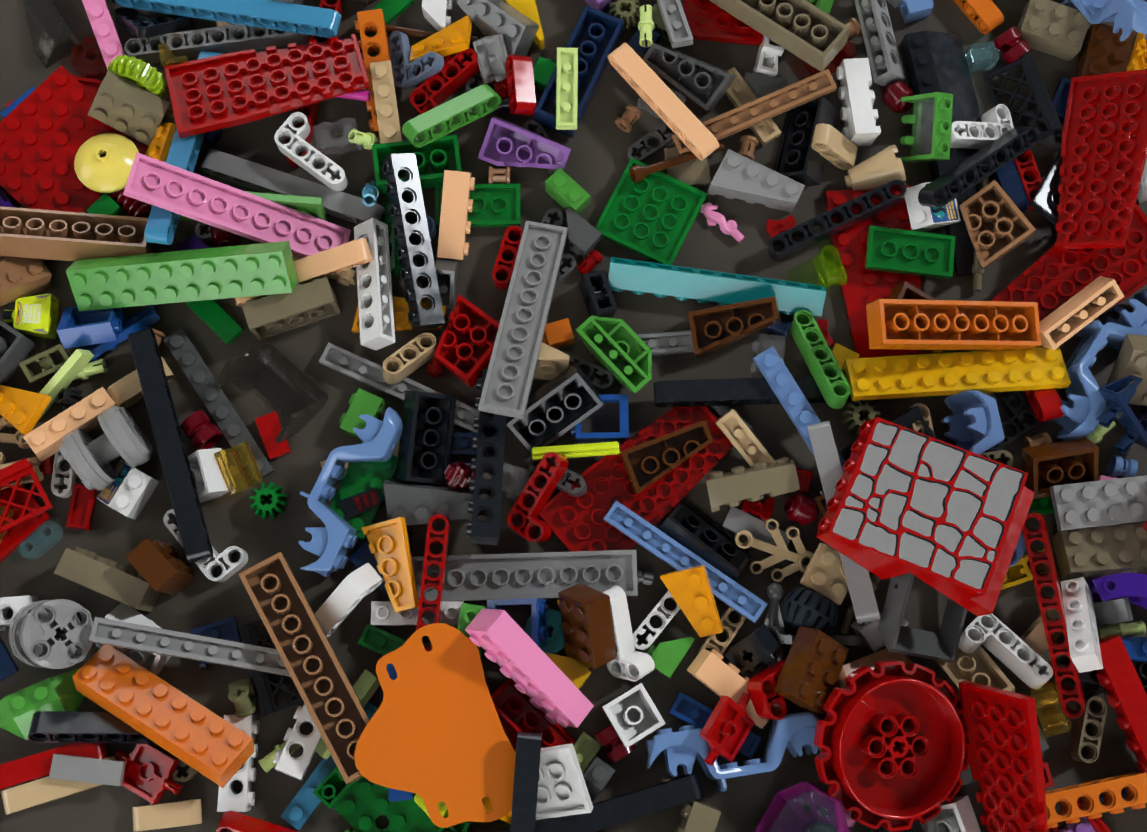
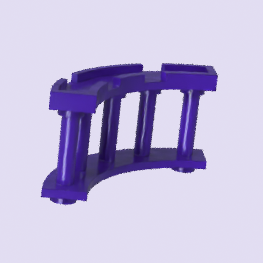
M1116 573L1086 580L1092 592L1093 602L1099 600L1104 602L1128 597L1130 604L1147 610L1146 574Z

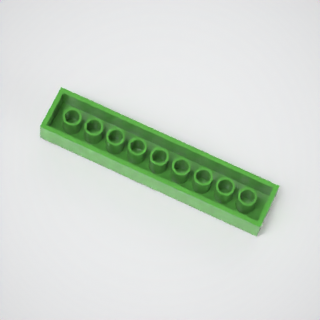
M289 241L76 260L66 270L79 311L292 293L298 284Z

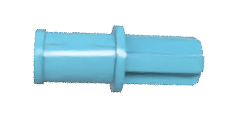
M371 180V183H366L362 190V202L365 206L371 207L375 205V201L379 196V190L373 180Z

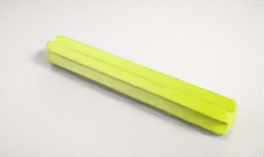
M617 441L533 447L532 459L541 460L549 452L565 455L566 458L618 455L620 447Z

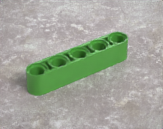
M480 85L407 121L402 127V133L414 147H423L495 111L501 104V97L489 85Z
M799 310L794 314L789 329L826 403L833 409H840L845 405L850 395V386L813 315L806 310Z

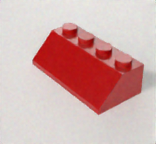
M508 678L491 695L504 732L515 752L518 732L542 733L541 748L574 744L576 742L559 724L556 723L554 725L547 721L544 717L545 713L530 703L529 700L531 698L515 687L516 683L512 678Z

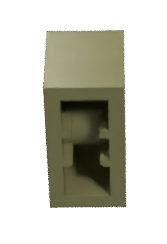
M59 343L21 361L19 365L29 383L59 370L71 354L68 348L64 349L62 343Z

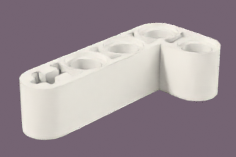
M1004 104L996 105L982 115V122L954 121L951 125L950 148L983 149L1012 130L1014 126L1008 107Z
M301 112L292 113L274 135L279 151L333 191H343L348 183L344 170L305 141L311 129L307 117ZM298 123H304L300 128L295 127ZM284 139H290V142L287 144L281 143ZM302 151L307 152L305 156H298ZM317 164H325L321 169L315 168Z
M171 509L165 513L163 521L168 530L183 547L178 525L174 524L176 522L174 519V509ZM212 546L213 557L195 563L209 580L222 583L247 564L248 554L244 549L237 546H230L218 554ZM239 551L240 559L238 562L233 563L231 556L234 552ZM221 566L222 574L215 578L213 571L216 567Z
M369 563L351 572L315 613L327 638L332 635L359 602L384 581L382 576Z
M613 586L602 592L610 597L616 659L608 662L607 667L614 677L638 681L652 672L655 664L649 654L635 650L626 594L621 587Z
M669 590L633 633L635 649L645 650L650 647L679 611L680 607L676 601L674 610L669 611L664 607L665 599L670 598L675 601ZM652 616H658L661 619L662 623L659 628H653L650 625V618ZM645 625L648 631L654 633V636L652 637L651 634H648L645 638L646 645L643 643L638 645L636 635L641 636L645 633L646 630L642 628Z
M993 614L976 617L961 633L958 644L960 650L965 653H973L982 644L1030 688H1041L1053 676V669L1050 664Z

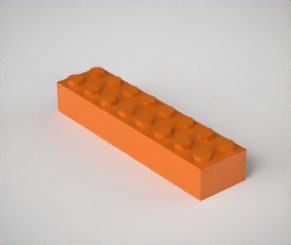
M878 299L866 305L869 349L1025 350L1042 345L1037 302Z
M104 644L72 676L76 691L222 788L226 786L254 753L252 737L110 645Z

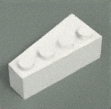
M843 59L836 70L837 80H840L838 97L839 100H842L840 118L844 120L842 134L856 146H871L880 135L881 128L876 126V119L879 117L878 110L873 109L875 93L869 89L872 85L869 59Z

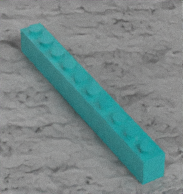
M611 257L608 275L610 288L616 292L631 290L632 293L644 295L646 292L653 293L654 296L665 298L668 295L675 296V299L682 301L690 298L696 299L699 303L717 302L721 306L775 296L781 313L794 315L799 310H806L814 318L815 316H822L827 292L822 285Z

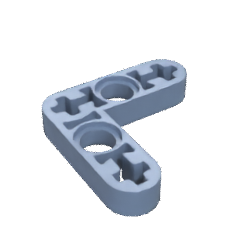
M397 30L390 34L388 45L394 84L397 87L405 90L410 89L442 70L444 66L442 55L431 51L410 62L408 36ZM403 55V61H402V63L399 65V60H400L401 56ZM421 66L419 75H416L418 67Z

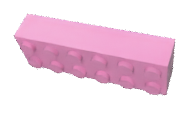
M482 608L465 630L470 635L469 639L486 651L484 653L485 656L501 667L500 671L503 675L513 679L516 683L515 687L531 698L529 700L530 703L537 709H541L545 713V719L551 724L555 725L557 723L564 727L578 728L594 707L505 610Z

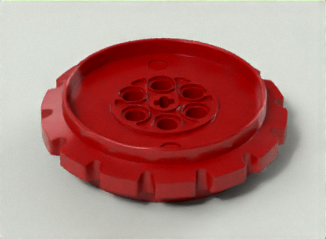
M899 660L875 662L874 670L870 667L862 666L846 676V687L844 689L835 687L823 705L827 716L825 719L817 721L814 736V745L821 748L820 754L815 756L819 779L827 785L830 784L826 792L827 795L838 801L840 799L843 802L845 813L848 814L852 811L851 818L867 827L879 829L882 824V827L888 831H902L911 829L914 820L924 824L941 813V803L944 800L951 802L963 783L960 775L962 770L968 769L971 755V745L966 743L965 740L966 735L970 734V725L966 721L964 709L956 707V703L959 700L958 695L945 680L939 678L935 680L936 674L934 671L911 662L905 667V663ZM885 720V725L881 728V724ZM906 720V726L903 728V723ZM872 741H874V745L872 749H870V744L872 743ZM884 762V766H883V768L880 770V766H881V764Z

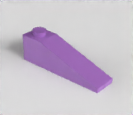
M492 117L478 158L496 166L564 169L571 148L501 118Z

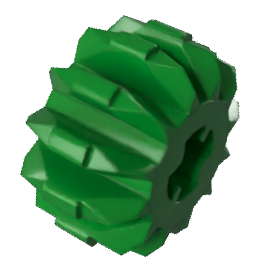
M270 482L267 487L265 483H261V490L253 488V491L257 494L256 496H249L250 500L255 501L249 507L256 509L254 515L257 517L262 515V519L267 520L270 515L272 519H276V512L284 513L281 506H288V503L283 501L288 495L282 492L283 487L280 485L275 487V483ZM267 497L272 500L270 505L265 502Z

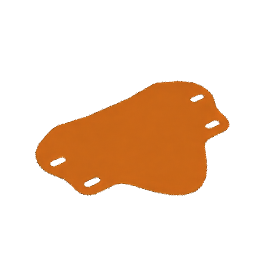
M433 623L416 630L401 647L381 657L376 664V674L384 693L383 701L366 725L356 744L354 754L355 766L360 774L372 783L418 794L424 800L431 821L440 828L450 827L467 821L492 822L498 820L512 809L516 752L504 732L489 693L479 650L469 638L450 625ZM423 636H428L432 644V650L429 652L424 648ZM388 664L394 665L397 673L395 680H392L388 674ZM484 797L490 799L493 807L491 813H487L482 802ZM441 801L446 804L449 812L446 818L441 816L438 808V803Z

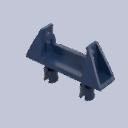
M1133 375L1118 379L1099 388V392L1108 406L1096 420L1099 421L1098 423L1101 426L1109 428L1110 424L1117 417L1124 428L1125 434L1113 446L1122 454H1126L1133 443L1147 448V411L1136 418L1128 405L1137 391L1136 388L1143 380Z

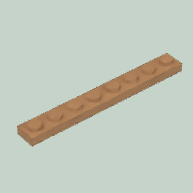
M826 69L702 122V124L719 141L836 91L837 86L829 69ZM676 134L672 135V140L679 155L691 152Z

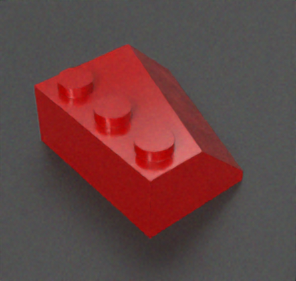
M458 294L453 312L451 311L449 322L442 333L434 357L456 378L472 389L477 383V376L482 375L483 368L488 369L500 323Z

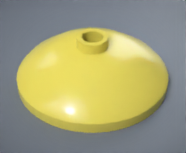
M116 133L99 134L88 139L78 149L74 159V169L81 183L87 188L100 193L116 192L125 188L136 153H139L136 145L123 135Z

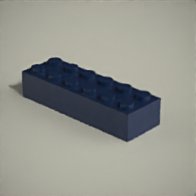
M587 5L565 47L578 48L577 128L609 63L607 56L615 50L623 34L624 26L623 20ZM556 66L534 111L535 121L539 122L540 125L573 138L576 130H556Z

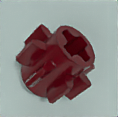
M456 462L453 466L449 464L444 472L447 479L446 483L457 490L464 488V486L469 487L470 478L473 479L470 471L471 468L463 462Z

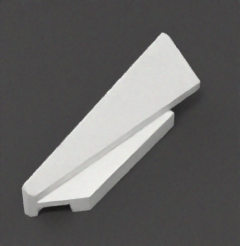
M763 35L753 73L769 77L776 76L778 73V56H782L784 48Z

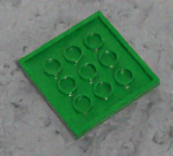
M631 158L595 228L602 233V237L656 263L672 265L707 197V193L661 171L647 175L641 182L633 183L629 174V168L635 165H643L644 167L648 165Z

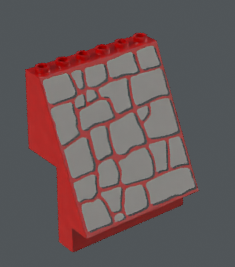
M879 417L863 422L859 428V437L851 447L852 453L850 458L843 466L844 472L842 477L835 484L836 491L827 503V512L818 524L819 531L816 537L882 580L911 573L974 615L992 614L1035 494L1024 486L1029 473Z

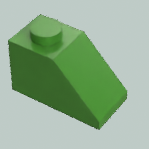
M687 637L658 643L656 647L652 645L646 654L652 657L655 664L654 669L670 678L695 639Z

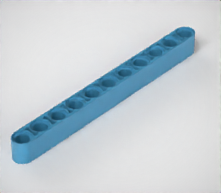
M114 0L118 5L126 8L325 38L337 36L342 18L339 12L332 9L273 0Z
M201 51L198 59L217 56L223 53ZM176 127L166 163L193 172L205 133L180 138ZM152 205L145 227L146 242L171 245L180 215Z

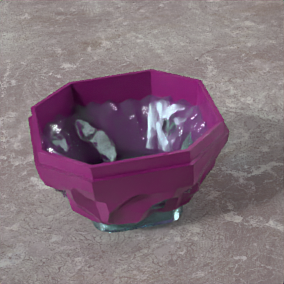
M803 781L776 793L754 832H850L847 825L843 802L840 799L838 801L827 795L824 790Z

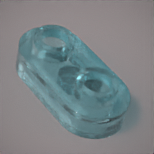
M52 521L44 522L20 543V554L32 560L40 558L61 540L63 536L62 527ZM50 528L51 534L46 536V530ZM33 544V549L28 551V546Z

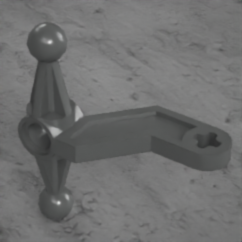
M771 583L766 589V595L770 599V604L764 624L771 634L773 632L776 633L778 637L777 642L781 646L774 652L776 657L768 662V667L784 658L786 645H792L797 632L789 633L786 629L785 621L782 619L780 599L783 597L784 589L778 583ZM831 632L828 635L841 645L862 644V635Z

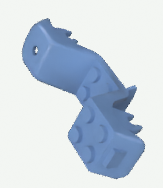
M1064 0L1061 3L1068 7H1077L1091 24L1114 21L1113 33H1118L1120 28L1122 29L1120 41H1125L1129 38L1133 30L1145 34L1144 38L1147 39V0Z
M1147 289L1135 294L1133 299L1127 300L1133 307L1132 313L1123 307L1114 306L1112 309L1118 313V319L1108 316L1106 317L1108 323L1104 325L1099 320L1092 321L1075 334L1081 337V340L1065 363L1071 381L1068 388H1063L1068 401L1061 400L1063 405L1060 408L1064 416L1053 419V421L1063 427L1056 436L1058 439L1066 441L1082 439L1098 426L1099 421L1096 418L1099 417L1108 405L1099 392L1100 387L1089 368L1095 363L1097 352L1105 346L1120 351L1127 334L1147 336Z
M971 390L947 397L944 400L945 404L954 414L946 416L941 420V423H947L950 427V431L944 433V436L956 441L955 446L980 455L1004 440L1005 436L995 398L980 391ZM1021 531L1009 567L1018 563L1026 551L1023 531Z
M388 407L383 421L368 414L359 415L366 422V427L364 429L353 428V431L363 443L341 446L332 450L311 493L300 491V495L308 498V507L326 526L305 528L307 532L311 533L312 540L310 542L299 541L298 543L303 549L320 556V558L316 562L300 569L315 571L325 577H329L331 572H337L339 568H344L348 560L346 556L348 549H352L357 541V530L326 503L333 498L336 492L334 486L337 480L342 479L346 471L345 463L386 462L391 459L403 431L402 420L391 407Z
M806 711L787 714L783 719L773 720L761 760L760 758L743 761L744 766L739 767L737 762L720 765L721 769L717 760H715L713 766L704 762L711 749L708 743L699 735L702 729H695V724L682 726L678 732H672V728L656 731L657 735L653 736L651 740L646 741L648 750L647 769L651 767L655 758L663 751L666 771L671 777L677 776L678 765L682 766L684 774L688 775L692 773L696 758L706 776L711 780H716L718 792H724L727 790L725 781L727 778L775 770L781 763L786 748L793 758L797 757V754L798 756L803 755L802 747L805 748L807 755H811V751L813 754H817L818 747L814 745L817 721L824 718L816 712Z

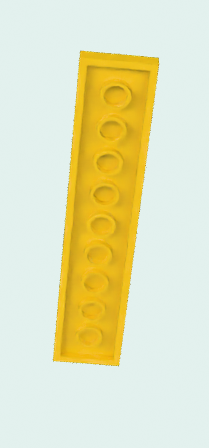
M1038 347L1025 350H987L851 358L844 361L852 401L956 395L971 390L991 393L1068 388L1071 384L1060 347L1055 350Z

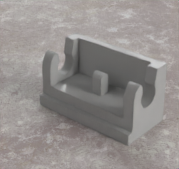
M503 34L485 36L474 41L473 46L477 54L483 84L494 80L498 82L507 78L506 59L508 54Z

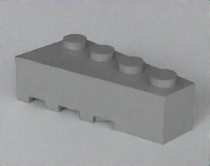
M728 149L710 183L707 194L714 196L715 194L722 195L728 199L736 198L745 200L746 203H758L765 205V207L792 212L805 185Z

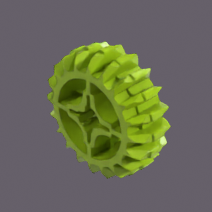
M118 55L108 66L107 73L111 71L160 98L163 97L166 91V80L162 77V73L157 72L156 67L150 66L149 63L143 62L142 59H136L134 56Z

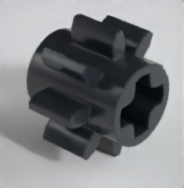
M69 386L67 389H61L56 396V403L60 404L58 410L63 412L84 399V397L80 396L83 391Z

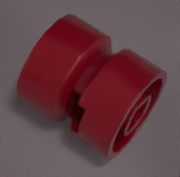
M1015 26L1008 29L992 42L997 52L1003 53L1002 59L1007 65L1021 59L1023 55L1032 50L1025 40H1020L1021 34Z
M203 410L192 413L180 425L183 433L188 438H193L192 443L198 450L212 448L223 436V433L215 424H210V418Z
M612 724L594 735L600 746L606 747L605 754L611 763L618 761L637 748L635 744L625 748Z

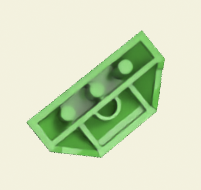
M591 315L575 330L589 352L613 375L619 384L634 394L652 379V350L622 319Z
M79 669L47 678L1 699L0 728L25 740H29L28 734L35 712H77L85 697L76 691L72 677Z

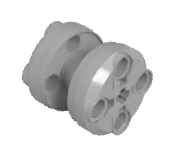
M112 405L98 415V421L104 434L94 440L81 428L72 430L62 437L59 450L88 490H103L116 480L114 470L109 462L120 455L133 468L144 464L151 458L153 447L125 407Z
M40 600L22 607L11 622L9 643L12 653L20 661L33 667L63 669L83 661L93 642H89L93 620L87 609L71 600ZM77 612H79L82 616L81 622L78 616L76 615ZM21 647H22L24 653L26 654V656H24V655L22 654V652H21ZM77 650L76 656L71 659L70 657H71V656L75 653V651Z

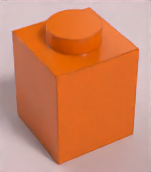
M565 318L546 324L542 342L555 349L574 344V335L569 319Z

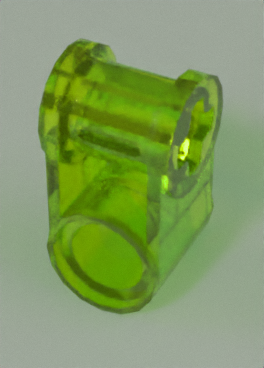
M832 245L824 246L813 259L819 283L825 289L837 284L844 286L847 282V274L841 262L839 251Z

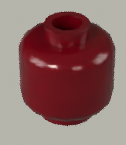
M903 82L889 83L884 88L883 103L893 112H906L913 105V103L901 102V97L914 95V92Z
M213 226L210 227L211 240L214 247L238 246L240 242L239 235Z
M800 493L790 496L784 506L787 518L803 526L815 521L819 515L817 502Z

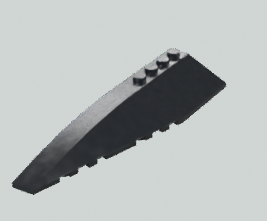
M935 31L905 34L899 47L909 87L914 92V95L933 92L953 94L952 123L954 121L979 122V106L960 34ZM934 102L923 104L922 139L926 154H931ZM950 148L949 160L928 161L933 181L977 153L979 149ZM979 183L956 198L961 221L944 226L946 235L956 236L954 268L957 277L971 274L975 250L959 205L978 192Z

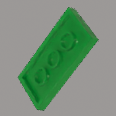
M435 184L436 228L440 226L443 184ZM475 184L474 191L470 190L469 199H473L472 212H468L467 221H471V227H521L520 184Z
M870 225L867 235L865 269L950 280L953 277L956 236Z
M392 455L391 459L386 462L350 463L330 506L357 530L356 536L360 539H366L367 536L363 534L361 528L373 524L382 503L347 520L340 501L367 490L378 488L383 502L385 498L383 483L385 479H394L396 474L398 457Z

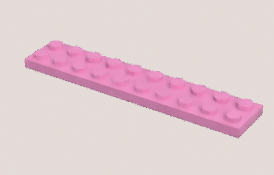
M138 152L136 153L123 192L125 196L259 243L289 241L292 254L302 258L348 243L351 233L350 229Z

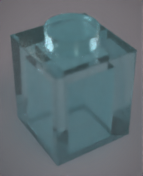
M994 41L969 45L965 52L969 72L975 73L994 68L999 61V50L995 47Z

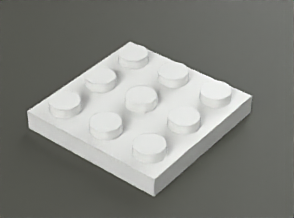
M573 743L541 748L536 820L591 813L593 810L592 801Z

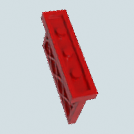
M24 458L0 470V489L3 487L13 489L9 501L0 499V502L7 504L3 516H0V534L53 508L30 460ZM28 475H31L34 481L30 491L19 488L21 479ZM17 490L29 493L25 506L12 503ZM33 495L42 497L45 506L37 510L29 508ZM11 505L23 509L20 518L16 520L7 518Z

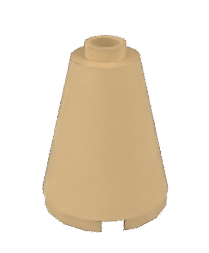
M894 144L890 145L849 169L847 175L844 176L847 188L851 187L853 191L870 190L892 180L906 181L902 160L895 156V153L898 152L897 147Z

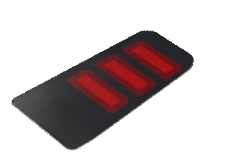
M373 488L341 500L340 503L345 518L347 520L380 505L382 497L379 489Z

